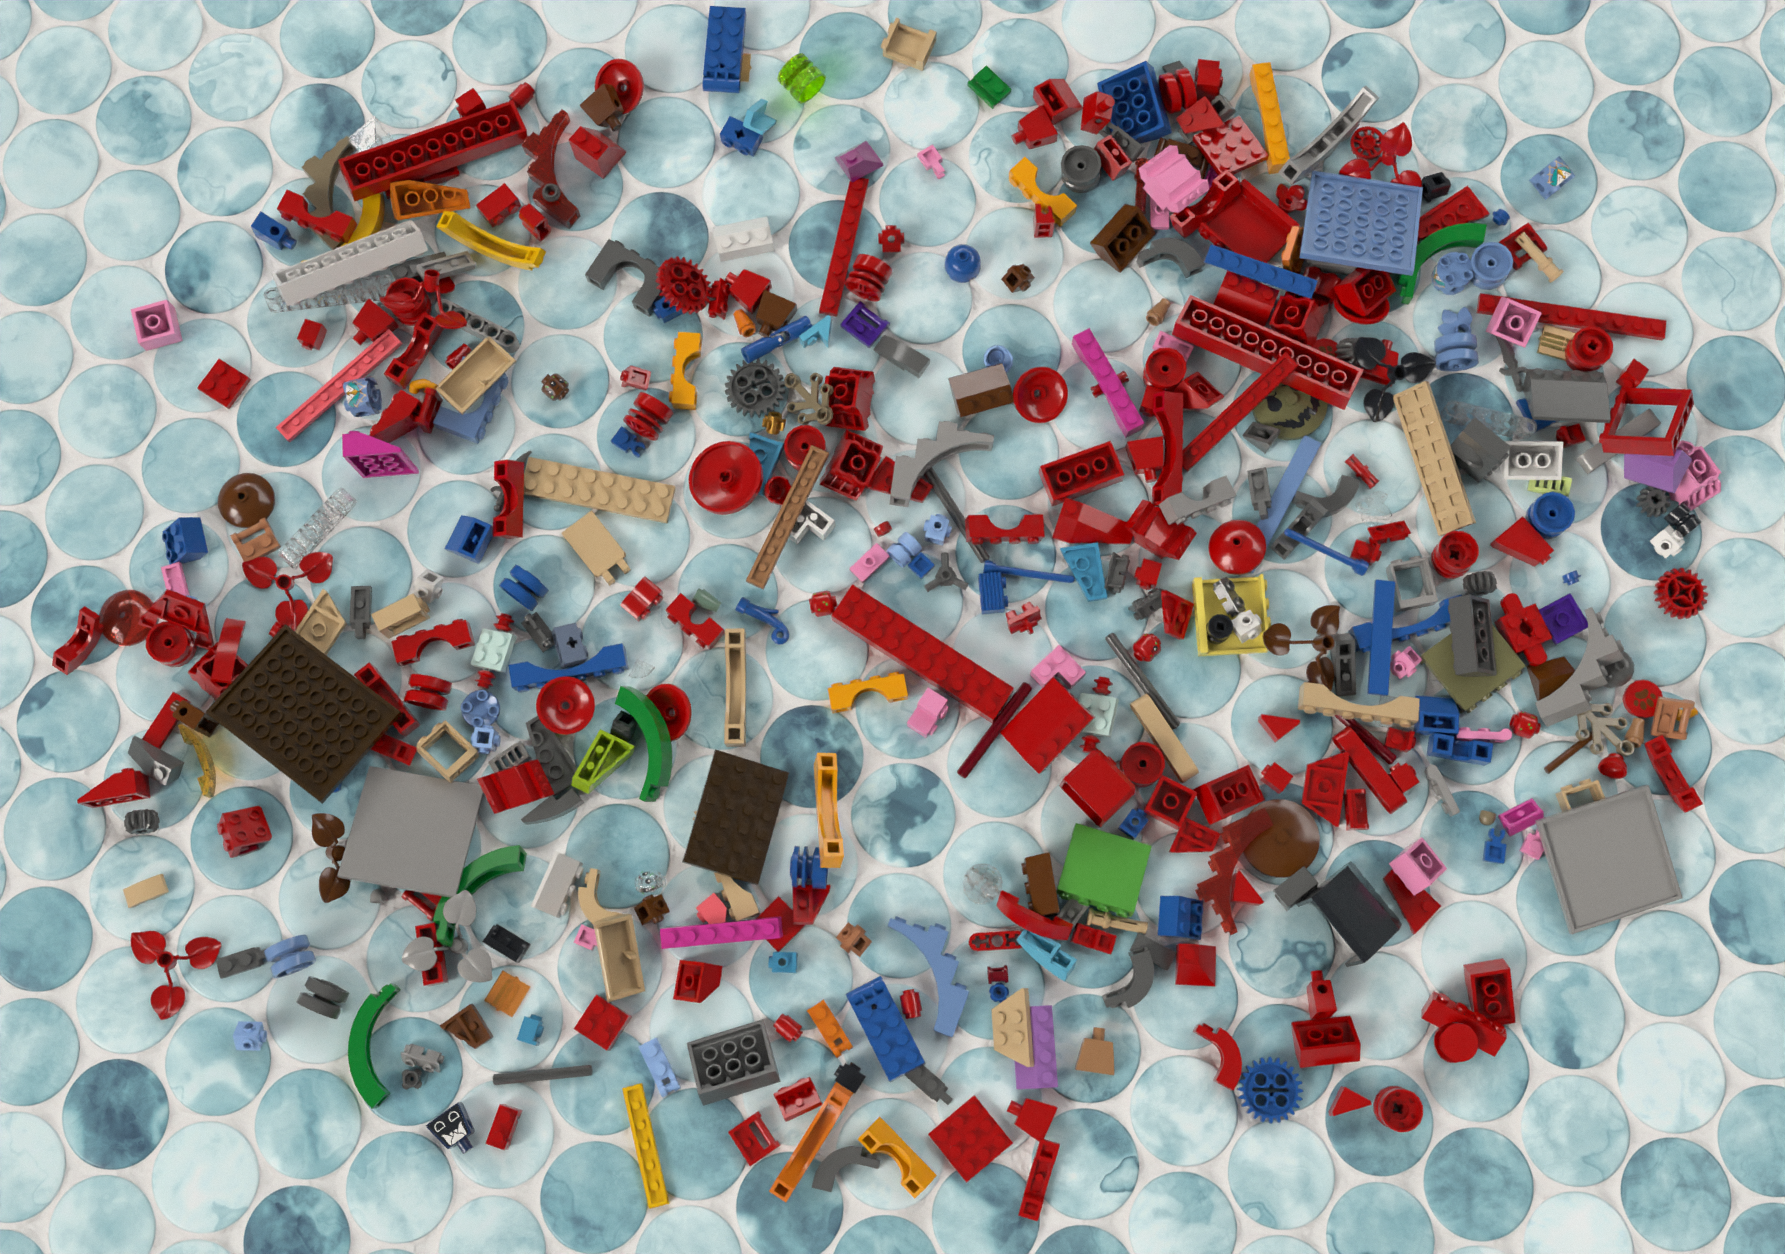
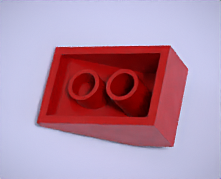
M1249 765L1193 789L1198 792L1196 797L1209 825L1265 801Z
M134 768L122 769L120 773H114L77 799V803L90 808H97L151 798L149 777L141 773V771H135Z
M1501 958L1463 965L1471 1011L1483 1014L1486 1019L1493 1023L1498 1022L1501 1025L1516 1023L1511 971L1505 960Z

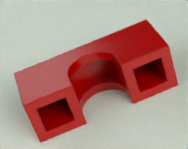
M680 593L665 609L668 614L667 618L674 624L678 622L682 626L681 630L689 637L693 635L697 638L695 642L703 649L707 647L711 650L725 634L724 629L710 617L702 624L692 623L691 616L697 608L695 604Z
M435 922L415 926L417 938H431L434 948L443 947L437 940L436 931L439 926ZM444 950L435 951L437 955L435 965L427 971H422L424 986L449 983Z

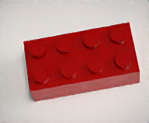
M1111 441L1041 465L1038 472L1052 506L1063 503L1065 497L1074 499L1123 481L1125 475Z

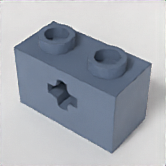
M576 623L554 627L551 634L561 668L585 663L588 651L581 641L583 639L581 628H578ZM568 642H570L571 645H574V647L572 648L570 645L567 646Z

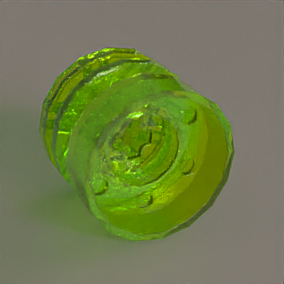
M799 53L788 60L777 77V81L787 91L790 90V95L800 104L812 99L821 90L826 80V75L818 67L813 66V62L803 53Z

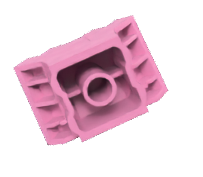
M1169 145L1139 168L1140 177L1146 183L1143 189L1163 211L1170 210L1171 212L1179 213L1209 190L1208 180L1201 179L1200 170H1196L1187 161L1185 154L1178 153L1177 146Z
M1682 440L1679 442L1677 449L1683 450L1692 461L1675 494L1668 493L1671 496L1670 500L1678 502V505L1684 502L1692 511L1721 492V482L1718 479L1721 471L1702 446L1695 447L1691 442Z

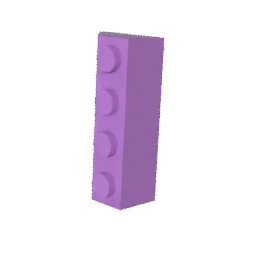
M1052 1005L1030 1006L1034 1067H1026L1014 1060L1016 1089L1058 1087Z

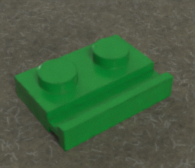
M987 65L971 81L967 82V86L992 109L1005 99L1012 90Z

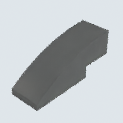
M886 335L881 338L873 351L903 371L907 370L917 378L921 377L930 364L928 357Z
M570 789L558 800L551 795L524 816L521 821L526 825L551 821L575 810L584 801L573 789Z

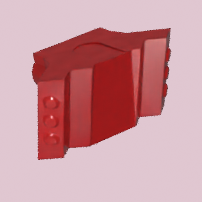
M1288 291L1279 298L1269 323L1271 330L1312 347L1316 343L1319 330L1324 324V315L1328 313L1329 302L1313 297L1310 299Z
M833 367L830 370L829 376L825 377L824 384L833 387V393L829 396V407L833 410V418L825 426L865 431L869 427L867 418L871 415L870 405L872 395L874 394L872 385L875 383L874 372Z
M846 429L835 448L825 473L820 479L819 485L857 501L864 488L868 486L881 459L880 455L883 445Z
M1147 500L1140 502L1124 526L1134 536L1136 544L1160 559L1169 557L1180 560L1197 534L1192 527L1186 526L1184 523L1169 525L1161 509L1155 507Z
M218 642L188 671L192 680L198 682L201 689L207 692L215 701L230 685L229 683L211 681ZM238 655L236 657L232 682L248 666Z
M538 759L530 760L477 779L494 814L554 795L553 789Z

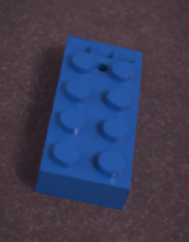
M710 6L703 70V91L740 93L747 17L746 8Z
M881 976L846 993L890 1083L926 1064ZM873 1005H876V1006H877V1008H876L875 1010L872 1009V1006H873Z

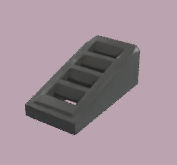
M518 741L488 763L495 773L500 771L495 764L498 761L502 768L506 769L527 762L532 758L524 744ZM519 750L522 757L519 758L515 751ZM510 754H512L516 760L514 763L509 757ZM503 758H506V760L508 761V767H506L505 763L503 762Z

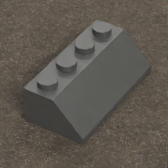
M1470 594L1450 598L1448 612L1451 620L1450 631L1453 641L1451 647L1454 653L1453 667L1456 675L1463 677L1496 676L1489 599Z

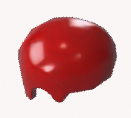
M775 476L767 481L765 484V496L770 503L783 505L791 488L789 480L781 476Z

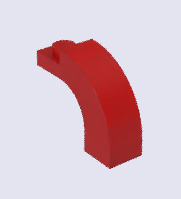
M86 606L81 608L74 634L62 647L53 653L52 666L66 675L77 669L88 658L101 637L104 626L99 623L100 616Z
M1203 1023L1202 1026L1196 1025L1193 1032L1213 1043L1220 1053L1221 1063L1213 1081L1234 1091L1242 1071V1058L1238 1045L1232 1036L1221 1027L1217 1028L1216 1032L1213 1033V1028Z

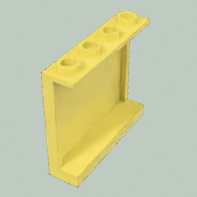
M1260 574L1258 577L1228 578L1233 582L1237 595L1245 603L1244 607L1246 610L1243 612L1251 610L1262 621V632L1255 639H1249L1244 643H1241L1233 630L1228 639L1221 644H1213L1207 640L1206 625L1213 616L1223 614L1231 620L1235 619L1236 616L1232 618L1227 614L1222 603L1227 601L1226 597L1219 600L1213 590V584L1220 579L1202 580V577L1194 578L1192 580L1198 657L1267 653L1269 650L1264 645L1263 633L1271 626L1270 617H1267L1269 600L1265 598L1267 580H1264L1263 574Z

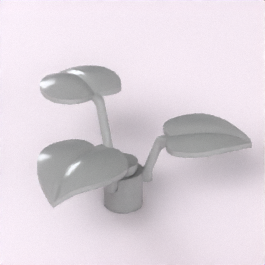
M464 890L451 897L445 903L443 909L445 919L449 923H456L455 928L458 937L454 938L452 947L434 948L431 938H416L408 944L403 952L402 962L418 971H427L437 961L435 951L451 950L453 953L462 954L464 957L457 966L458 972L464 979L479 983L492 980V962L485 950L472 949L466 955L468 943L462 938L463 935L461 934L459 924L467 927L474 922L476 918V904L470 892Z

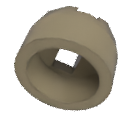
M1484 810L1480 811L1479 820L1483 825L1494 823L1495 813Z

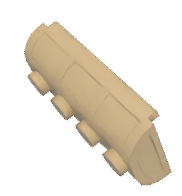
M489 336L438 384L436 390L463 415L516 363V360Z
M618 914L595 921L593 926L607 1002L644 992L645 987L632 914Z

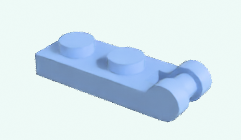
M656 1037L639 1046L661 1096L665 1097L668 1095V1092L681 1089L658 1038ZM669 1077L670 1083L664 1085L662 1080Z

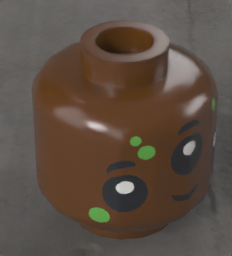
M554 373L551 376L547 374L541 381L543 384L541 391L552 401H561L569 392V383L558 373Z

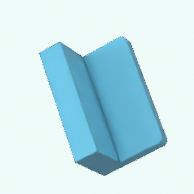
M761 98L747 109L743 123L744 127L763 135L776 124V119L764 114L768 101Z

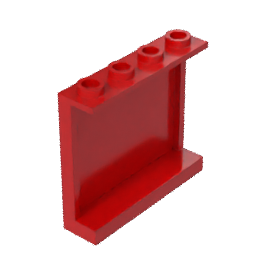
M1244 178L1239 183L1242 192L1205 223L1202 222L1198 231L1202 238L1209 240L1215 246L1268 263L1287 243V235L1291 232L1292 226L1300 227V224Z

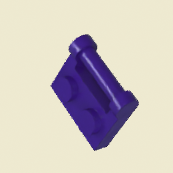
M860 301L843 320L840 327L870 349L880 335L887 330L890 322L886 319H881ZM858 314H864L866 317H868L870 320L876 323L879 327L876 329L863 318H861Z

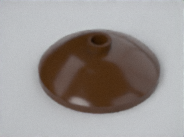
M242 473L233 476L222 486L218 496V508L222 517L231 525L239 528H249L260 522V519L264 517L267 519L275 505V493L272 486L265 478L254 473ZM245 494L244 499L240 500V496Z

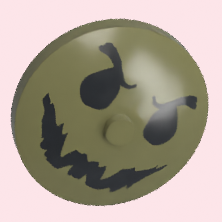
M1281 383L1252 412L1257 423L1280 429L1281 432L1278 439L1298 440L1302 439L1305 435L1309 436L1320 426L1325 418L1328 403Z

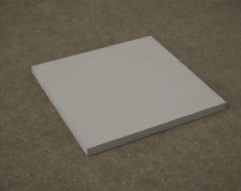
M369 766L338 871V878L450 898L457 895L484 794L481 786L457 781L450 783L446 779Z
M1643 785L1535 820L1570 934H1575L1683 898L1649 785Z

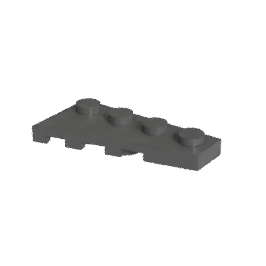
M537 715L526 722V727L535 750L536 758L539 760L553 789V796H556L571 786L572 777L578 768L556 733L547 729Z

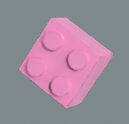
M1501 297L1485 332L1525 348L1541 316V312L1509 298Z
M168 300L131 309L138 344L146 351L183 341L175 307Z
M1422 837L1406 847L1389 863L1393 871L1401 878L1413 895L1430 886L1447 869Z

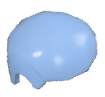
M993 345L988 348L984 354L985 366L989 367L1003 363L1006 373L1009 372L1013 366V357L1009 350L1002 345Z

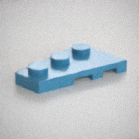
M750 432L749 448L756 454L763 469V482L758 495L764 496L765 484L772 478L784 450V443Z
M1098 542L1060 548L1087 601L1107 599Z

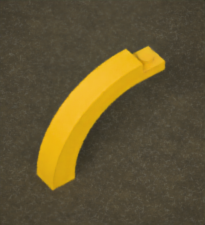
M383 192L362 199L361 218L348 244L380 232L385 213Z
M444 211L436 226L451 238L476 252L513 267L532 271L533 268H539L546 254V251L542 248L522 246L496 237L473 225L456 212Z

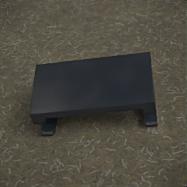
M498 924L492 926L482 941L517 963H520L531 945Z

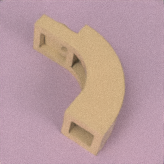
M590 868L589 873L587 872L585 876L587 888L579 887L578 890L580 907L586 918L593 924L597 920L623 914L607 911L600 905L597 898V890L601 871Z

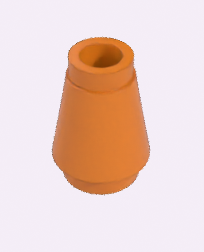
M743 309L736 310L733 316L739 334L743 335V337L752 336L756 332V324Z

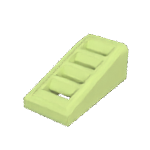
M1562 476L1561 480H1546V488H1543L1545 480H1540L1538 487H1535L1536 480H1529L1527 491L1540 494L1556 492L1566 497L1569 496L1572 478ZM1554 482V483H1555V488H1554V489H1551V488H1552V483Z

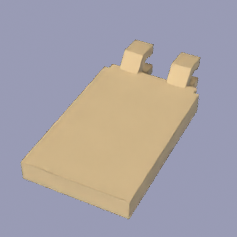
M592 510L561 533L596 578L602 575L609 586L616 582L608 571L615 564L619 566L624 574L631 570L623 559L626 557V553Z

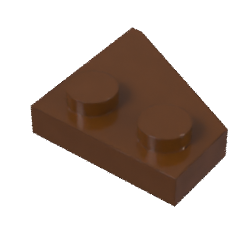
M473 1003L440 1025L443 1030L451 1032L456 1038L464 1040L474 1049L479 1048L494 1037Z

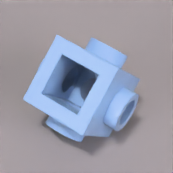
M941 514L931 515L930 520L926 519L923 529L926 531L925 541L943 546L945 537L949 538L951 533L950 520Z
M482 725V728L475 727L474 733L471 736L472 747L478 750V753L490 754V751L496 752V748L500 746L501 736L498 735L499 732L493 729V726ZM489 738L488 744H485V740Z
M238 1021L233 1034L236 1050L260 1051L263 1042H266L267 1031L264 1030L262 1022Z

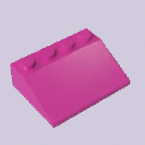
M349 431L348 434H342L343 457L363 478L419 474V469L401 448L359 431Z

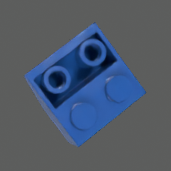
M461 515L444 549L480 564L493 538V526L474 517Z
M179 517L162 531V540L165 542L166 558L169 560V564L176 562L185 564L196 561L208 553L201 517Z
M1415 696V698L1420 699L1419 720L1414 724L1415 734L1430 736L1434 733L1449 736L1459 734V712L1453 698Z
M1160 896L1158 936L1201 940L1202 915L1204 911L1203 900L1182 896Z

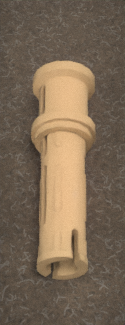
M1525 232L1515 239L1538 264V270L1545 273L1550 283L1564 272L1562 269H1558L1552 262V258H1547Z
M1089 908L1086 925L1089 926L1094 924L1102 926L1103 929L1113 927L1143 935L1146 934L1148 922L1114 916L1110 912H1099L1093 910V908Z

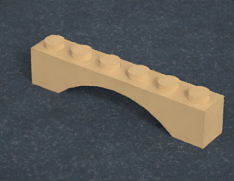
M744 628L725 629L726 711L724 744L726 747H746V631Z
M1304 682L1299 687L1298 710H1304L1308 714L1319 712L1323 713L1324 716L1330 717L1340 715L1344 719L1361 718L1364 722L1375 720L1381 721L1380 723L1385 725L1396 723L1400 724L1401 727H1411L1419 720L1420 699L1399 696L1385 704L1374 706L1358 705L1339 698L1325 685Z
M714 872L717 882H722L724 890H721L725 902L729 901L731 908L728 911L732 920L744 921L760 914L751 893L742 889L731 877Z

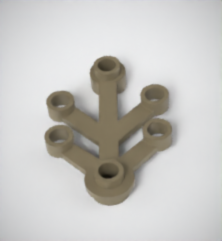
M789 373L784 379L786 387L795 389L805 399V402H790L787 410L793 414H797L800 410L812 408L816 411L812 414L800 413L797 420L802 425H808L811 421H818L822 425H827L833 418V410L829 407V396L833 393V387L828 384L821 386L822 403L820 405L818 403L819 385L822 383L823 377L818 373H813L810 376L811 394L802 386L798 375Z
M1590 703L1592 709L1577 715L1579 730L1576 731L1575 735L1578 740L1583 741L1589 737L1590 733L1587 729L1586 719L1591 722L1593 744L1590 746V751L1593 754L1598 755L1604 750L1601 733L1616 747L1617 754L1627 757L1634 752L1632 742L1628 740L1621 741L1607 727L1613 726L1617 730L1624 729L1628 724L1624 717L1601 718L1596 717L1592 713L1600 712L1601 715L1608 716L1613 712L1611 704Z

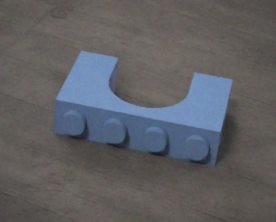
M506 373L484 393L483 402L477 410L462 415L440 406L433 424L437 429L478 444L480 439L482 440L485 436V428L487 423H490L493 418L495 406H498L500 403L502 390H505L508 385Z

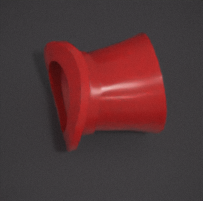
M1447 1023L1436 1030L1434 1047L1440 1058L1446 1062H1465L1476 1054L1478 1038L1474 1030L1465 1024Z

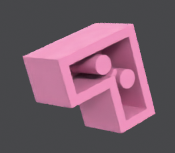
M1060 645L1030 672L1031 677L1042 688L1052 677L1058 676L1069 689L1074 687L1086 674Z
M928 687L917 703V708L907 721V726L925 738L928 735L932 736L938 727L935 724L939 718L943 720L948 712V700Z

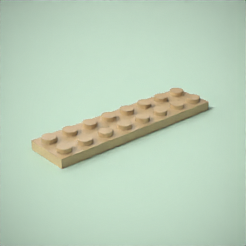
M1424 381L1393 395V400L1438 535L1444 536L1449 532L1457 531L1476 523L1429 382Z
M528 457L524 473V495L666 524L676 489L672 485Z

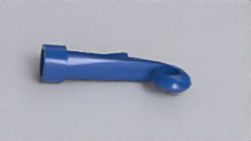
M744 597L740 599L736 606V611L741 614L745 613L776 628L771 635L772 640L776 644H784L788 641L789 631L787 627L771 615L779 613L777 609L757 606L750 603ZM782 633L783 637L778 638L777 634Z

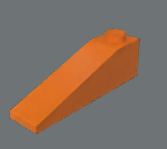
M412 180L390 183L391 204L394 219L396 220L470 208L466 189Z

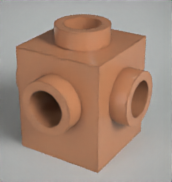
M849 922L836 937L842 943L840 945L841 948L847 953L852 951L859 957L872 942L864 935L866 931L858 924L854 927Z

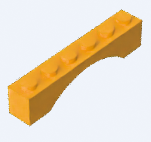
M1271 62L1253 64L1249 77L1252 92L1257 100L1262 119L1265 150L1269 154L1268 160H1266L1268 173L1276 174L1290 157Z
M817 753L814 762L820 868H840L844 858L843 838L840 832L837 809L838 768L836 753Z

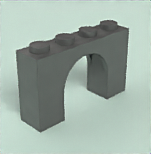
M608 239L585 273L587 281L604 290L612 276L619 269L625 267L639 269L645 275L642 287L632 300V304L635 309L650 317L655 308L654 303L663 298V296L659 295L662 290L656 288L660 284L655 282L658 278L656 273L659 271V267L651 259L640 257V254L635 250L624 248L625 246L617 240L614 242Z
M1475 417L1450 445L1457 466L1477 482L1482 478L1486 480L1509 456L1507 452L1511 448V446Z

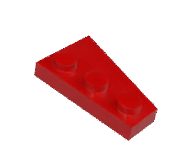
M885 456L865 488L891 495L895 461ZM920 478L911 494L910 500L923 503L933 489V486Z
M1393 869L1383 877V881L1390 894L1397 902L1404 919L1408 922L1413 935L1416 934L1441 905L1425 890L1413 895Z

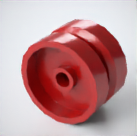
M1186 67L1175 70L1174 75L1168 72L1159 76L1158 83L1165 109L1169 114L1181 111V107L1186 110L1197 102L1194 81Z
M1589 326L1582 328L1568 341L1564 349L1565 361L1572 370H1579L1581 372L1597 371L1610 359L1613 353L1611 337L1598 327Z
M1159 348L1153 351L1148 356L1143 370V381L1146 387L1148 385L1173 392L1184 379L1187 370L1183 355L1172 348Z
M800 425L793 428L787 434L784 441V450L788 463L794 469L800 470L811 445L826 451L825 439L817 428L810 425Z
M168 621L156 624L146 637L148 654L154 660L169 667H181L187 664L194 657L197 646L194 645V634L187 628Z
M410 674L408 685L416 690L406 691L404 702L422 708L446 711L448 700L441 695L451 693L452 683L433 676Z
M1138 742L1131 745L1124 752L1119 762V770L1127 773L1130 781L1136 788H1145L1153 785L1160 778L1165 768V759L1162 752L1155 745L1148 742ZM1139 762H1142V764H1145L1146 766L1140 767Z

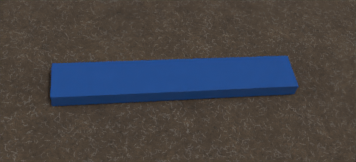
M1375 580L1367 694L1388 696L1395 581Z

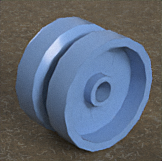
M1496 242L1484 243L1477 247L1470 259L1472 271L1474 272L1471 282L1476 287L1485 290L1496 289L1504 284L1513 265L1512 254L1507 247Z
M1452 333L1440 336L1434 341L1435 352L1438 354L1435 357L1438 370L1447 372L1462 371L1473 368L1479 363L1478 353L1474 351L1477 348L1476 335L1471 333Z
M307 935L288 938L268 947L264 951L267 961L275 962L270 968L274 978L291 975L316 962L313 951L306 950L310 945Z

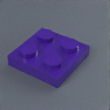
M1571 593L1539 609L1555 645L1588 628V621Z

